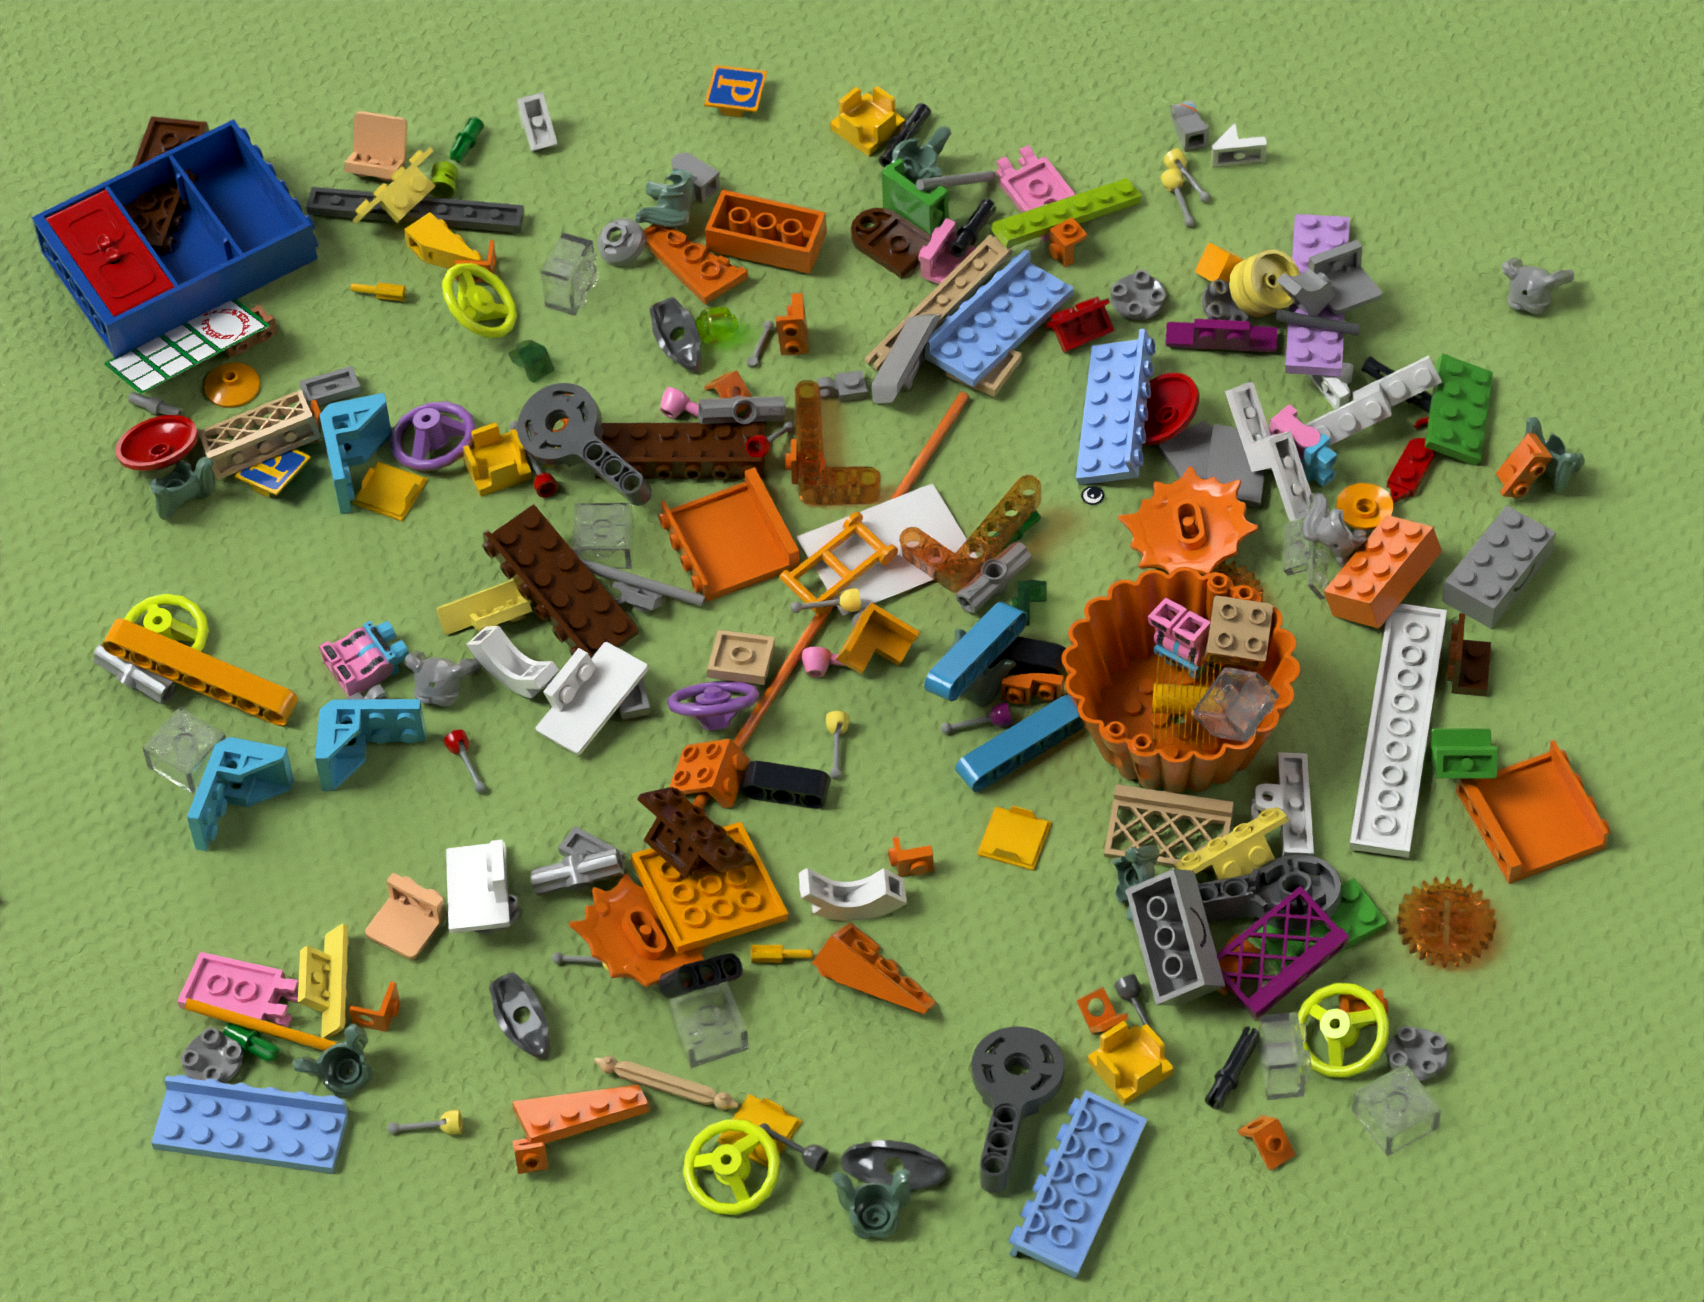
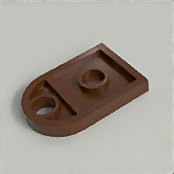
M886 208L867 209L858 214L851 224V240L855 248L901 279L920 262L918 261L919 253L923 246L929 244L932 237L896 212ZM864 223L874 224L871 228H864L861 225Z

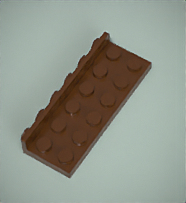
M151 116L132 168L210 131L207 122ZM190 168L184 171L193 184L195 180L198 181V175L192 174ZM173 177L168 184L165 185L163 182L151 188V193L147 192L139 195L136 201L126 206L124 203L122 204L153 250L159 252L160 256H165L166 252L173 251L171 245L176 242L173 233L174 231H180L179 222L184 220L183 216L180 215L181 211L188 210L187 198L183 201L181 200L178 186Z
M751 422L749 424L601 423V427L604 429L602 442L636 469L644 479H745L744 471L754 467L760 478H764L765 456L751 457L746 451V442L755 435H766L765 422ZM595 474V479H601L597 474Z
M534 504L493 533H490L489 530L483 533L484 544H482V547L491 559L495 557L501 564L499 567L505 577L509 580L513 578L518 584L517 589L526 601L530 599L536 606L534 608L539 618L544 622L547 620L552 625L553 634L561 643L564 641L571 648L569 650L571 655L580 648L592 658L604 642L620 648L639 634V629Z

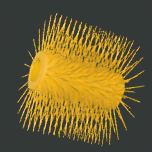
M1158 655L1157 680L1154 683L1152 713H1154L1153 742L1156 713H1161L1159 743L1162 713L1167 714L1166 738L1168 714H1173L1172 740L1174 714H1179L1178 743L1181 715H1185L1184 744L1187 715H1192L1191 736L1193 715L1198 716L1197 739L1199 716H1204V728L1205 716L1210 717V731L1211 718L1217 717V734V721L1221 715L1222 700L1220 675L1219 687H1214V671L1212 687H1207V668L1206 687L1201 686V664L1200 686H1195V661L1194 686H1190L1189 658L1188 685H1183V656L1181 685H1176L1177 655L1175 684H1170L1171 655L1169 684H1164L1165 658L1163 683L1159 684Z

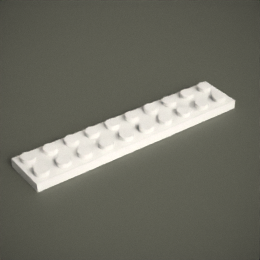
M1399 604L1386 620L1349 846L1351 850L1409 858L1447 610Z

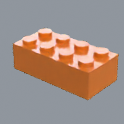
M723 189L705 228L706 247H708L710 252L811 274L827 235L826 212Z
M1386 515L1323 591L1332 615L1380 628L1442 553L1433 526Z

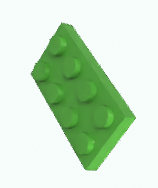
M1442 353L1437 359L1436 370L1442 383L1433 386L1425 448L1477 466L1482 456L1493 372Z
M1355 878L1341 885L1342 900L1338 910L1330 918L1339 929L1342 928L1349 936L1348 945L1340 952L1387 929L1386 919ZM1322 923L1310 928L1309 937L1323 938L1330 932V929ZM1267 924L1266 933L1284 935L1285 930ZM1263 927L1256 933H1263ZM1306 929L1288 930V935L1306 936ZM1253 938L1258 946L1262 948V938ZM1266 939L1264 954L1283 956L1284 940ZM1287 941L1286 956L1300 957L1305 952V942ZM1309 942L1308 949L1312 947L1315 943ZM1269 960L1277 972L1280 973L1282 971V961ZM1286 961L1285 968L1289 966L1292 962Z

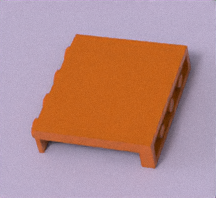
M755 467L744 471L745 482L669 509L665 500L660 501L662 512L658 514L660 524L663 530L668 529L670 533L669 540L673 550H679L681 565L685 572L690 571L693 589L696 593L700 592L701 595L706 596L705 602L776 577L784 570L792 571L800 565L799 549Z
M1555 740L1550 742L1549 752L1497 770V778H1457L1456 793L1508 884L1606 849L1608 835H1610L1609 825L1604 818L1601 819L1598 815L1594 799L1585 793L1579 774L1572 771L1566 752L1563 749H1559Z

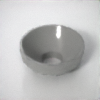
M619 218L608 223L600 232L597 240V247L601 257L608 264L618 267L635 261L643 252L646 244V236L642 227L628 218ZM615 230H621V238L616 242H610L609 237L611 233Z

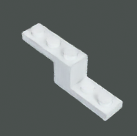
M1426 356L1354 391L1353 401L1304 425L1315 428L1320 436L1323 434L1330 438V446L1391 416L1392 406L1438 385L1442 381L1430 356Z
M1253 381L1225 391L1251 471L1272 468L1289 522L1306 517L1314 501L1291 431L1270 434Z

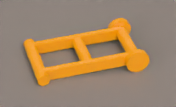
M857 511L845 520L842 532L793 571L784 570L780 574L779 579L805 603L832 600L878 562L883 566L890 563L897 555L898 548L893 544L886 546L862 523L863 515ZM857 533L876 552L850 571L831 552ZM823 560L842 579L819 598H816L797 579ZM826 607L811 609L819 616L825 612Z

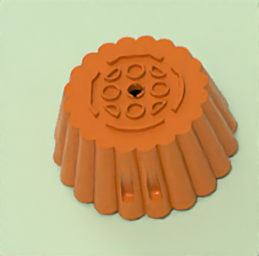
M1179 567L1169 575L1157 569L1144 571L1138 576L1136 582L1131 580L1116 581L1110 585L1107 597L1099 596L1092 598L1084 607L1085 618L1075 621L1069 627L1068 636L1072 645L1063 651L1061 657L1062 664L1068 674L1065 680V689L1104 760L1115 765L1122 777L1132 780L1138 778L1139 783L1146 789L1153 790L1162 786L1167 792L1181 793L1188 787L1192 791L1202 792L1207 790L1212 782L1216 784L1227 783L1232 779L1236 771L1244 770L1249 766L1294 700L1295 693L1292 685L1300 673L1299 662L1291 656L1296 647V639L1291 632L1280 628L1283 623V616L1273 606L1266 662L1262 669L1238 666L1244 670V675L1239 685L1233 690H1230L1220 682L1222 700L1221 715L1217 721V734V717L1211 718L1210 731V717L1205 716L1204 728V716H1199L1197 739L1198 716L1193 715L1191 736L1192 715H1187L1185 744V722L1180 724L1178 743L1179 724L1174 723L1172 740L1173 722H1171L1170 718H1173V714H1168L1166 738L1167 714L1162 713L1159 743L1161 713H1156L1153 742L1154 713H1152L1154 683L1157 680L1158 655L1154 653L1156 645L1154 642L1155 627L1149 624L1148 616L1165 597L1186 608L1187 613L1192 611L1210 622L1215 596L1261 602L1260 594L1254 588L1246 585L1234 587L1232 580L1222 573L1213 572L1202 577L1198 571L1189 567ZM1171 610L1173 615L1176 616L1177 613ZM1195 623L1196 627L1199 629L1201 626ZM1159 656V684L1163 683L1164 658ZM1165 663L1164 684H1169L1170 665ZM1206 665V671L1202 674L1201 686L1206 687L1208 668L1207 687H1212L1213 671L1214 687H1219V672ZM1171 666L1170 684H1175L1176 666ZM1177 666L1176 685H1181L1182 668ZM1183 669V685H1188L1187 671ZM1189 676V685L1194 686V678ZM1201 676L1195 679V686H1200Z

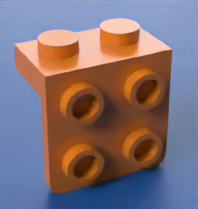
M731 739L687 745L681 753L669 787L677 788L684 794L707 791L723 808L733 807L750 759Z

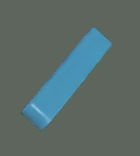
M1003 602L996 603L929 671L925 679V690L951 702L955 701L1022 633L1027 623V613Z
M1064 695L966 754L957 762L955 771L972 791L979 792L1077 733L1085 724L1070 696Z

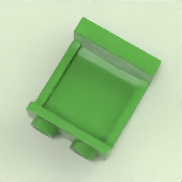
M898 158L892 164H888L881 172L883 208L896 212L931 236L936 227H940L946 218L949 219L947 189L939 185L930 194L924 190H918L914 183L905 178L904 161L901 158Z
M1489 728L1432 729L1431 759L1437 778H1497L1498 749L1497 746H1491V730Z

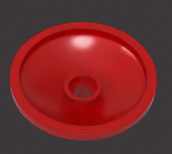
M1167 373L1149 381L1151 397L1147 399L1148 420L1144 424L1146 442L1142 443V445H1156L1169 441L1179 435L1191 423L1198 409L1200 393L1196 383L1189 376L1182 373Z
M163 415L145 420L129 429L119 439L115 448L117 459L121 465L135 471L148 472L168 468L190 453L197 442L198 430L191 419L180 415Z

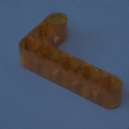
M812 380L799 382L795 387V431L797 439L799 499L808 505L871 504L876 502L880 497L881 475L877 469L869 466L824 467L820 387Z
M1033 475L1020 477L956 553L946 548L921 529L908 527L901 532L899 537L902 556L951 592L958 593L981 572V567L985 561L994 559L1038 508L1042 502L1040 480ZM1025 490L1035 491L1032 495H1025L1022 492ZM1010 510L1018 512L1014 516L1005 515ZM991 531H997L1000 533L996 537H990L987 535ZM916 541L919 543V545L916 547L906 546L909 542ZM973 552L982 553V555L978 558H972L969 556ZM933 557H939L942 559L938 563L929 562V560ZM955 573L964 574V577L961 579H954L951 576Z

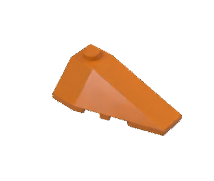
M851 922L829 937L812 962L818 968V972L827 979H833L840 984L925 1014L936 1004L912 978L902 977L899 974V965L893 959H884L878 953L881 947Z

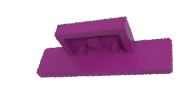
M1194 318V323L1167 322L1165 345L1167 347L1276 352L1278 329L1276 327L1250 326V321Z

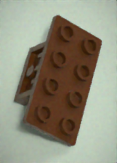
M668 787L641 793L638 796L637 800L657 817L643 841L684 877L692 876L702 858L718 872L752 865L754 858L747 853V849L742 844L731 839L723 827L714 824L706 817V813L701 808L689 802L681 790Z

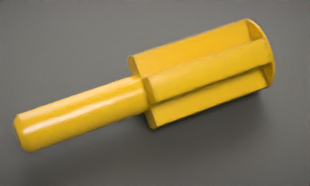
M377 282V286L355 283L350 285L352 292L376 294L378 299L404 302L407 293L406 285Z
M752 944L750 957L752 963H783V958L812 959L813 950L783 949V945Z

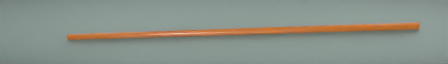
M961 391L891 499L909 492L968 401L969 395ZM827 606L825 612L819 616L815 614L733 740L741 750L801 659L802 651L808 648L834 606ZM707 791L700 792L692 804L703 810L711 795Z

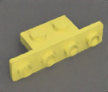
M430 147L424 153L421 150L416 152L408 160L411 165L407 169L401 166L391 176L394 181L389 186L383 183L373 193L376 197L371 202L366 199L355 209L358 215L352 221L357 224L379 204L398 223L436 187L418 168L434 150Z
M512 579L437 607L436 611L443 632L448 635L470 626L481 631L486 626H499L498 624L508 620L509 622L522 620L526 617L525 614L532 612L530 604L533 602L530 599L526 601L517 589L518 584Z
M1278 807L1266 809L1256 819L1237 825L1233 832L1226 836L1211 840L1203 849L1186 854L1180 862L1175 864V867L1180 870L1194 871L1196 874L1211 866L1217 880L1249 875L1254 868L1260 869L1275 859L1264 835L1288 822L1289 819Z
M345 924L337 926L325 935L324 952L310 946L300 950L298 1003L322 1012L321 1037L325 1039H330L344 1030L346 1024L347 947L349 939L348 926Z

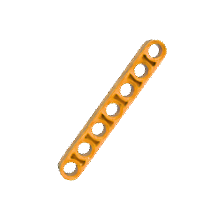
M115 619L102 643L104 650L117 658L277 726L286 725L298 702L297 695L285 687L125 619Z

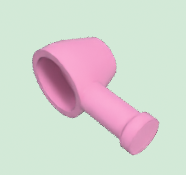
M672 387L666 388L660 411L665 416L675 419L686 411L699 417L698 404L691 402L689 397L683 392Z
M808 647L802 651V662L806 674L810 677H823L829 665H846L836 660L838 654H833L830 650L823 647Z

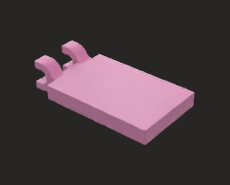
M1029 145L1019 149L1022 158L1018 160V163L1023 168L1016 171L1006 156L996 162L1000 168L996 170V175L1000 178V187L1021 213L1076 195L1046 156L1038 159ZM1050 234L1041 236L1040 238L1043 241H1046L1050 239Z
M200 952L177 1002L179 1007L184 1009L187 998L264 1021L267 1019L272 1023L288 1027L292 1017L286 1014L288 1010L287 1005L278 1004L282 996L289 1001L298 1003L297 988L299 981L284 979L285 974L280 969Z

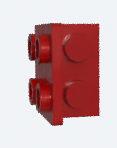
M1097 296L1076 304L1077 310L1073 306L1050 315L1052 320L1045 323L1046 328L1053 327L1063 352L1115 331L1105 308V305L1110 304L1108 298L1100 300Z

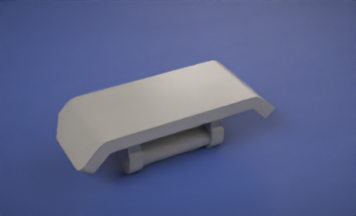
M941 313L922 314L908 318L872 383V395L875 403H892L900 389L904 391L910 390L913 385L912 381L925 358V344L939 321Z

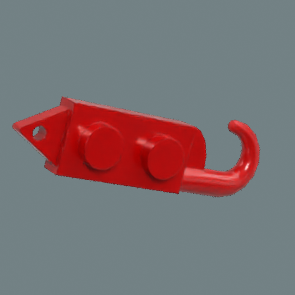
M1429 417L1417 420L1414 428L1418 429L1421 425L1428 424ZM1426 438L1410 440L1390 474L1386 487L1390 490L1393 504L1407 496L1413 497L1433 462L1436 451L1425 448Z

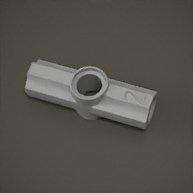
M738 395L732 398L699 399V421L701 424H749L751 422L784 421V397H744ZM746 403V413L743 416H737V407L740 404Z
M1013 542L997 558L985 561L981 567V572L956 594V600L961 605V608L968 613H975L993 596L1003 594L1007 589V583L1032 561V555L1027 547L1021 542Z
M102 644L96 648L93 662L116 675V679L132 689L140 690L163 705L171 700L176 692L175 682L109 654L104 650Z
M615 848L591 855H570L563 858L560 863L532 869L531 880L536 894L540 896L564 889L581 890L589 888L593 885V882L624 875L625 867L620 850Z

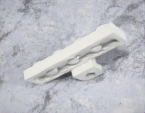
M1278 752L1276 757L1277 784H1260L1256 786L1255 798L1251 801V819L1254 820L1259 817L1260 813L1258 810L1264 811L1269 808L1278 807L1289 819L1288 822L1280 826L1282 857L1299 854L1313 856L1307 754ZM1269 794L1271 797H1262V795Z

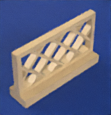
M302 390L198 431L206 456L213 461L212 470L217 480L322 438ZM298 402L294 408L288 407L289 405ZM272 413L268 418H261L263 415ZM281 415H287L284 420H278ZM241 424H245L242 429L236 428ZM255 425L261 426L258 431L252 430ZM220 434L216 439H207L214 435ZM229 436H235L232 441H225Z
M1116 784L1104 857L1118 858L1125 856V851L1128 848L1138 849L1153 838L1161 848L1155 865L1176 868L1175 864L1180 862L1181 859L1173 857L1170 853L1172 849L1183 843L1191 853L1207 846L1205 844L1196 851L1192 848L1187 839L1200 832L1208 843L1212 838L1204 828L1212 823L1224 825L1223 833L1216 838H1222L1230 833L1234 814V802ZM1119 809L1130 810L1137 818L1123 826L1117 818ZM1153 814L1161 815L1166 823L1153 831L1145 819ZM1181 819H1189L1195 825V828L1182 835L1175 826V823ZM1141 823L1149 834L1136 842L1128 830ZM1117 825L1119 830L1115 832V827ZM1170 827L1178 839L1165 846L1157 835ZM1122 834L1132 844L1125 850L1111 849L1113 840ZM1211 866L1200 871L1214 874Z

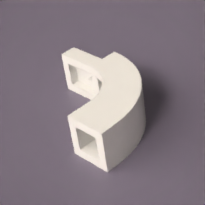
M486 626L466 644L475 658L495 679L508 689L524 697L533 698L551 683L552 677L559 671L553 661H534L521 653L511 643L500 626Z
M809 868L799 872L801 899L811 903L813 914L823 918L840 921L871 919L891 913L907 904L904 878L884 868L865 879L851 882L831 880Z

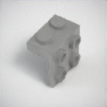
M1358 240L1309 257L1308 260L1309 269L1317 275L1319 272H1322L1332 281L1330 287L1336 296L1327 306L1334 314H1341L1379 300L1382 295L1379 287L1361 268L1363 246Z

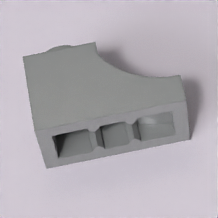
M1309 268L1298 276H1288L1283 273L1277 280L1294 304L1307 315L1317 316L1336 296L1330 287L1332 281L1322 272H1319L1317 275Z

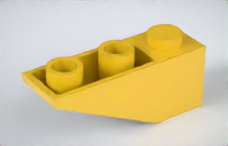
M430 212L404 229L407 247L426 263L450 269L454 266L455 260L483 261L478 251L475 249L471 250L460 235L452 233L442 219H437Z

